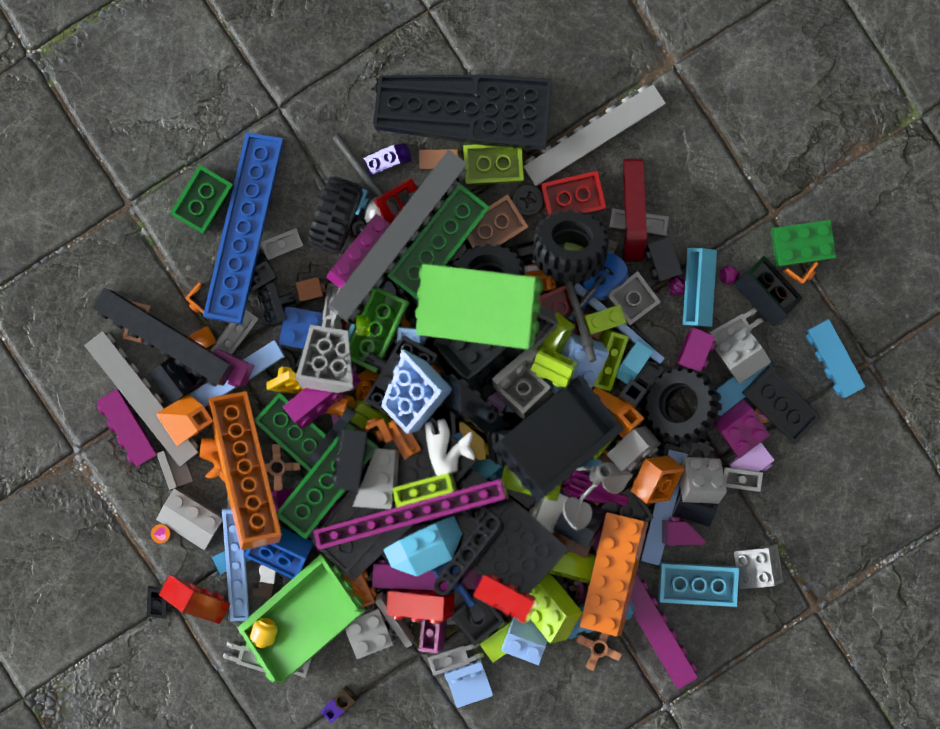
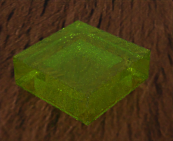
M364 315L356 317V334L358 336L369 337V317Z

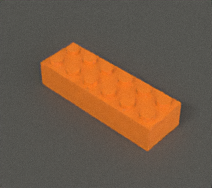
M606 513L580 627L613 636H622L648 526L647 521L615 513Z

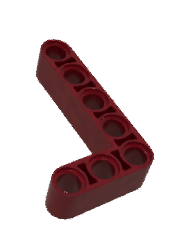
M624 159L623 181L626 231L623 245V261L643 262L647 239L643 159Z

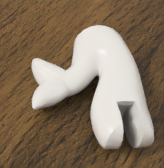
M445 419L438 420L440 434L437 435L435 434L432 422L425 423L428 451L437 476L458 471L460 455L472 460L475 459L474 451L470 447L473 439L472 432L463 437L446 454L450 433Z

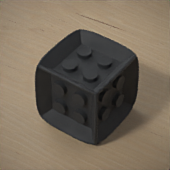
M439 337L434 343L436 350L442 358L451 365L459 378L464 379L470 384L469 388L471 390L474 389L482 395V400L496 392V389L493 387V378L520 355V352L515 347Z

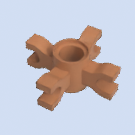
M272 444L273 460L264 465L266 472H270L274 476V491L283 490L282 474L285 471L301 470V464L299 462L286 463L281 459V446L279 444ZM274 462L282 464L283 469L281 472L273 470Z
M601 632L599 637L593 640L581 634L578 635L577 643L589 647L592 652L586 663V668L594 671L599 657L605 655L617 661L620 660L621 652L609 648L606 644L609 634ZM596 643L604 644V649L601 652L594 651Z

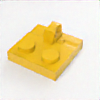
M284 366L278 369V377L267 382V390L298 395L305 388L300 387L296 379L297 373L292 372V368Z

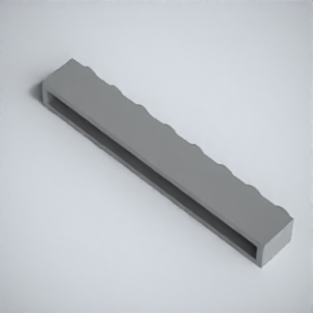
M654 84L651 86L644 85L638 89L639 93L634 97L631 94L621 100L623 104L618 107L615 105L605 110L607 114L602 117L599 115L589 120L590 124L585 128L583 125L573 130L574 135L569 138L566 135L557 141L558 145L553 148L551 146L546 147V150L540 151L542 155L535 158L532 156L524 162L526 165L523 166V170L535 187L663 107L666 103Z
M102 331L84 346L181 467L199 453L197 450L199 448L198 444L193 438L188 439L179 446L175 444L156 413L164 409L161 405L164 401L157 393L153 394L149 388L152 386L145 378L141 379L137 373L140 371L135 364L128 363L125 359L128 356L124 350L116 348L113 344L116 342L113 336Z

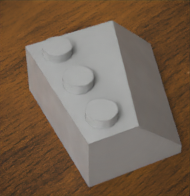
M310 325L296 376L300 387L334 393L353 389L349 332L347 330Z

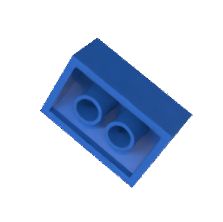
M280 527L281 539L279 543L246 550L244 557L293 579L301 572L314 543L288 529Z

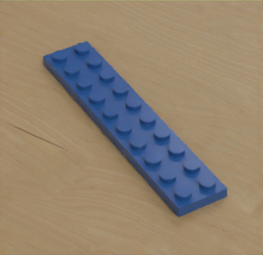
M249 132L245 134L203 314L204 318L242 325L283 149V138Z

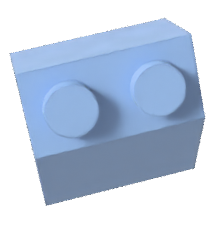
M513 617L501 649L502 652L539 665L547 639L531 619L528 624H523Z

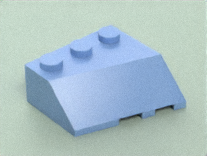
M402 350L401 360L395 368L393 381L387 389L381 406L408 434L419 431L453 389L428 362L406 350Z

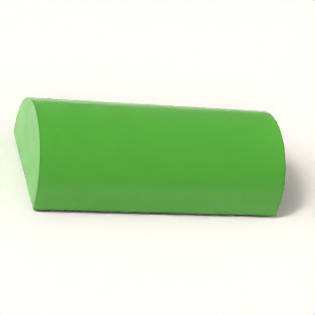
M373 288L372 297L364 308L349 344L351 361L378 373L379 369L365 363L364 360L370 351L383 359L385 358L410 302L380 288L377 290Z

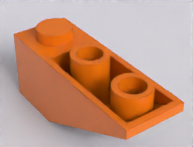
M597 387L592 390L600 397L607 409L612 411L616 420L624 428L619 433L622 438L637 428L643 421L644 417L627 402Z

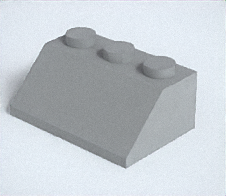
M178 487L173 489L156 519L203 550L207 548L223 523L222 515Z

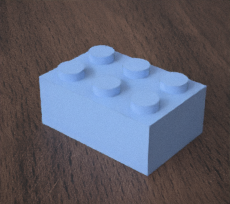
M571 333L560 354L578 362L572 380L580 375L592 389L609 352L602 342L593 340V350L597 360L590 363L586 350L583 349L581 344L582 337ZM546 379V383L551 387L552 393L556 394L564 388L557 387L552 383L553 381Z

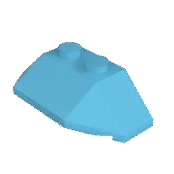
M452 516L405 537L383 550L392 568L419 576L453 559L462 532L455 517Z

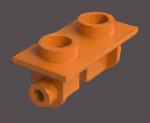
M395 420L386 425L404 460L421 451L413 434H407Z

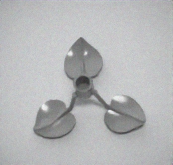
M604 463L597 467L592 465L590 467L578 468L576 471L590 470L589 478L593 484L579 500L571 497L564 502L563 513L569 524L576 530L586 527L591 520L592 509L588 503L583 502L584 498L601 482L604 489L611 494L622 492L633 476L629 471L621 472L613 463Z

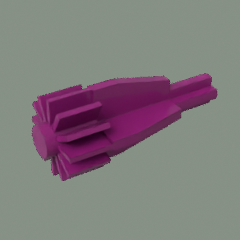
M587 470L575 471L562 482V492L575 498L581 497L593 484L589 478V472ZM602 482L584 498L589 501L607 504L612 501L622 506H627L629 497L624 494H611L606 491Z

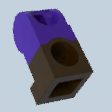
M346 685L320 712L332 723L353 705L358 697Z

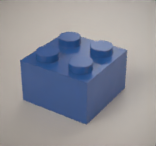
M286 306L284 313L286 320L282 323L279 344L304 349L310 325L322 326L323 313Z

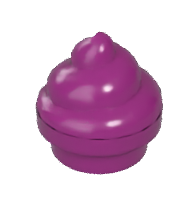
M728 265L720 270L719 275L722 283L730 285L736 282L740 272L735 267Z
M680 276L672 278L669 282L670 295L684 294L685 280Z

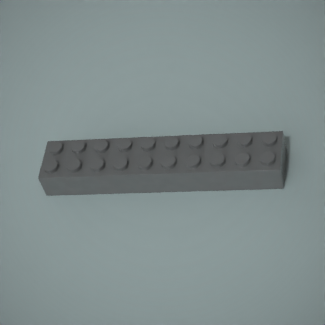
M448 149L329 304L330 310L346 322L350 319L353 321L360 313L358 308L361 304H367L372 297L370 292L373 288L377 290L384 280L382 278L385 273L389 275L396 265L394 262L396 258L401 259L408 249L406 245L409 242L413 244L419 236V228H425L432 218L430 214L432 212L436 213L444 202L442 198L444 196L448 198L455 188L454 183L456 181L460 182L467 172L465 169L467 166L466 162Z

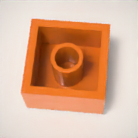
M670 456L646 458L641 464V470L634 479L630 491L646 504L669 501L685 468Z

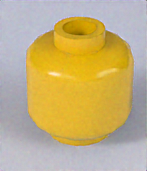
M261 618L254 622L250 638L255 643V646L266 648V646L274 644L278 628L273 620Z

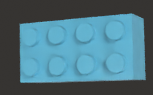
M660 562L658 601L660 603L737 607L739 568L737 566Z

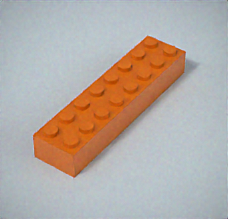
M247 391L209 398L207 407L209 415L213 420L212 428L240 548L245 550L279 543L281 531Z

